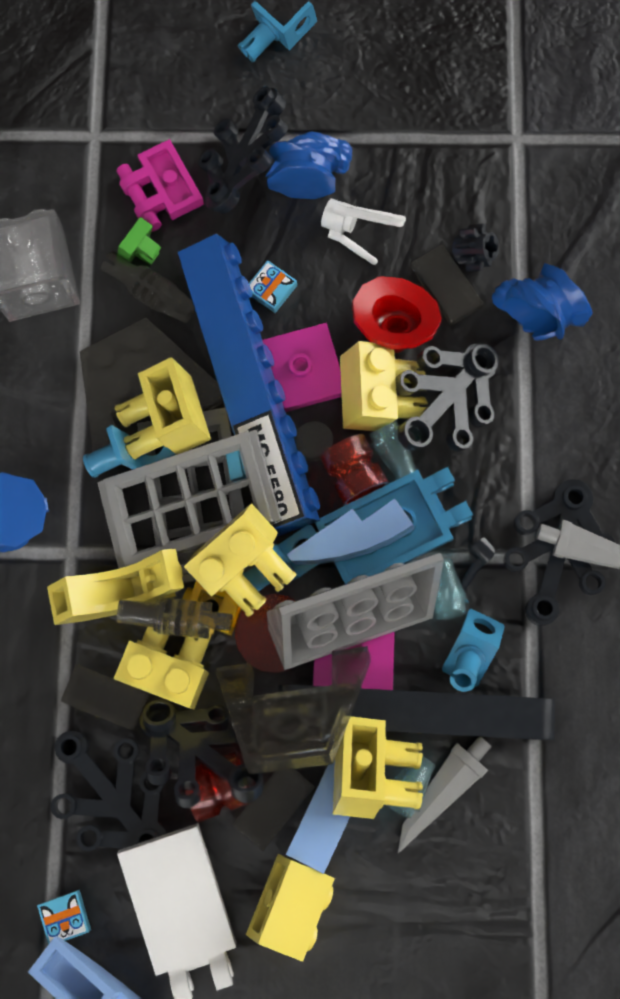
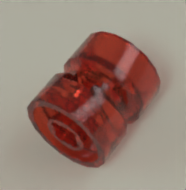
M363 434L346 438L329 447L320 455V459L329 477L337 478L334 487L344 506L389 483L379 463L371 462L374 453Z
M236 751L223 756L235 766L241 764ZM199 764L196 766V781L199 784L201 798L198 804L190 808L198 823L220 815L221 808L224 806L232 811L251 804L242 803L235 799L231 794L229 783L205 765ZM186 790L185 794L187 796L192 794L194 791Z

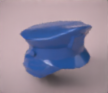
M312 131L296 136L287 142H276L270 146L269 150L275 162L265 175L268 177L267 185L270 190L282 193L289 198L318 199L332 194L336 191V178L331 172L344 174L349 170L352 160V147L346 140L336 139L329 135Z
M544 263L538 278L535 280L530 278L505 280L501 282L500 286L495 288V292L492 294L493 304L514 318L523 327L524 332L533 333L532 337L536 341L554 336L561 340L564 338L567 327L570 325L584 327L593 314L584 292L569 278L566 272L547 263Z
M3 472L0 473V552H8L22 548L31 538L43 531L45 516L49 512L47 498L43 496L34 480Z

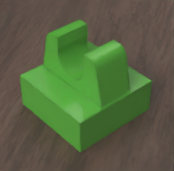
M140 217L119 245L117 256L129 265L135 256L145 263L152 265L160 254L159 251L161 249L150 238L153 226Z

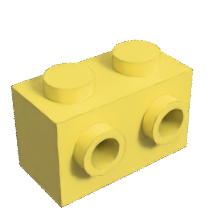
M277 854L246 935L259 945L303 962L306 952L310 951L316 942L318 933L316 926L322 911L329 906L332 900V884L335 878Z

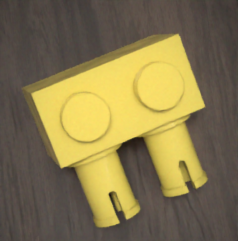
M358 341L340 356L343 429L378 432L398 418L410 419L415 416L419 417L427 408L419 407V405L428 404L427 399L422 396L397 395L396 377L406 370H413L419 375H426V372L417 370L419 368L417 361L395 359L394 349H389L372 342ZM404 378V383H411L407 378Z
M172 357L138 373L143 393L124 403L115 405L116 415L124 427H128L149 415L151 417L153 425L124 437V443L127 444L125 447L134 460L161 446L169 448L177 455L211 440L192 377Z
M252 503L200 547L184 565L185 569L211 597L216 592L225 590L245 612L247 617L255 612L254 609L258 610L266 602L267 598L262 596L243 575L244 568L248 565L250 567L255 565L275 587L277 592L284 588V584L288 585L297 575L272 549L278 532Z
M154 607L142 641L137 640V643L128 642L114 679L195 710L209 674L208 671L203 669L204 665L201 662L215 630L204 625L202 628L200 624L191 621L179 655L174 654V657L168 656L164 647L178 616L167 611L165 613L163 610Z
M344 716L336 734L332 814L374 819L383 805L419 810L422 804L423 793H418V791H422V783L418 781L408 782L386 779L385 765L419 770L423 753L418 752L423 749L422 743L386 740L385 720Z

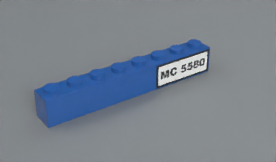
M218 234L212 235L179 251L178 256L233 433L237 435L253 430L258 432L282 521L275 522L272 526L278 532L277 536H281L320 521L317 512L320 509V502L315 490L309 487L305 475L308 472L307 461L303 453L297 450L294 437L297 436V430L292 418L286 415L282 403L286 399L280 382L277 379L275 380L271 369L274 366V358L268 346L263 344L260 332L263 331V324L258 313L252 309L249 300L252 297V290L247 279L241 275L238 264L242 263L240 253L234 243L227 242Z

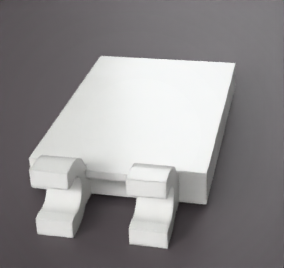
M197 823L119 850L117 853L155 975L168 972L174 999L193 998L191 991L194 990V984L189 971L210 964L216 990L232 986L234 972L226 951L236 948L237 942L199 824Z

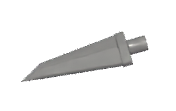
M563 519L559 529L540 524L536 539L554 544L553 556L620 569L619 544Z
M481 736L474 741L467 751L458 743L451 749L450 754L424 791L420 809L415 810L413 808L403 822L398 853L488 771L479 761L492 746Z

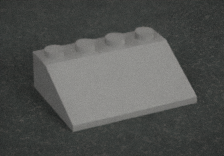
M441 553L407 564L395 563L387 567L383 572L371 576H357L345 585L333 589L322 588L315 591L310 597L295 602L291 600L277 604L272 610L267 611L268 630L284 670L432 619L444 563Z

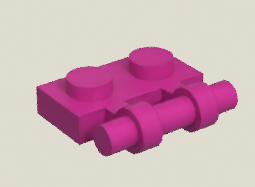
M170 139L137 155L142 168L133 172L130 165L126 163L120 165L116 170L121 179L120 186L124 194L130 196L136 206L134 208L138 219L141 217L153 226L152 231H156L162 226L157 216L158 212L166 209L171 220H174L204 205L202 195ZM151 183L157 194L147 198L142 188Z

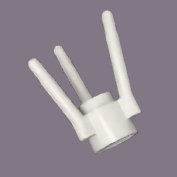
M331 198L324 209L321 226L330 229L328 238L339 241L361 258H364L372 265H376L378 260L343 235L344 232L351 233L353 231L357 218L402 227L406 221L405 216L356 207Z

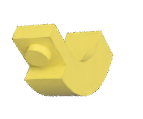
M176 549L161 550L135 564L111 571L66 576L47 586L54 625L109 617L145 608L176 597L175 592L184 588L182 580L183 571L178 561Z

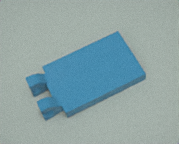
M448 467L425 479L422 478L419 470H416L321 517L320 521L315 522L318 531H321L352 508L360 520L363 521L390 501L396 499L414 525L412 532L392 544L369 554L334 562L345 584L360 575L371 576L383 572L387 567L395 563L406 564L452 541L454 538L449 529L472 520L473 514L466 501L445 512L436 495L454 486L453 482H455V479Z

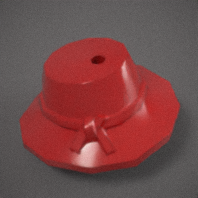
M379 276L363 284L352 302L354 324L370 342L394 349V353H400L408 348H415L433 339L442 322L438 302L424 288L403 278Z

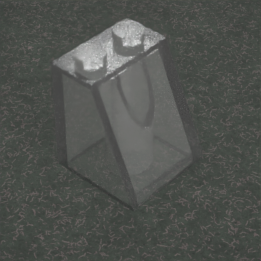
M38 209L30 212L27 216L15 219H0V310L8 321L11 322L81 304L63 226L55 209Z

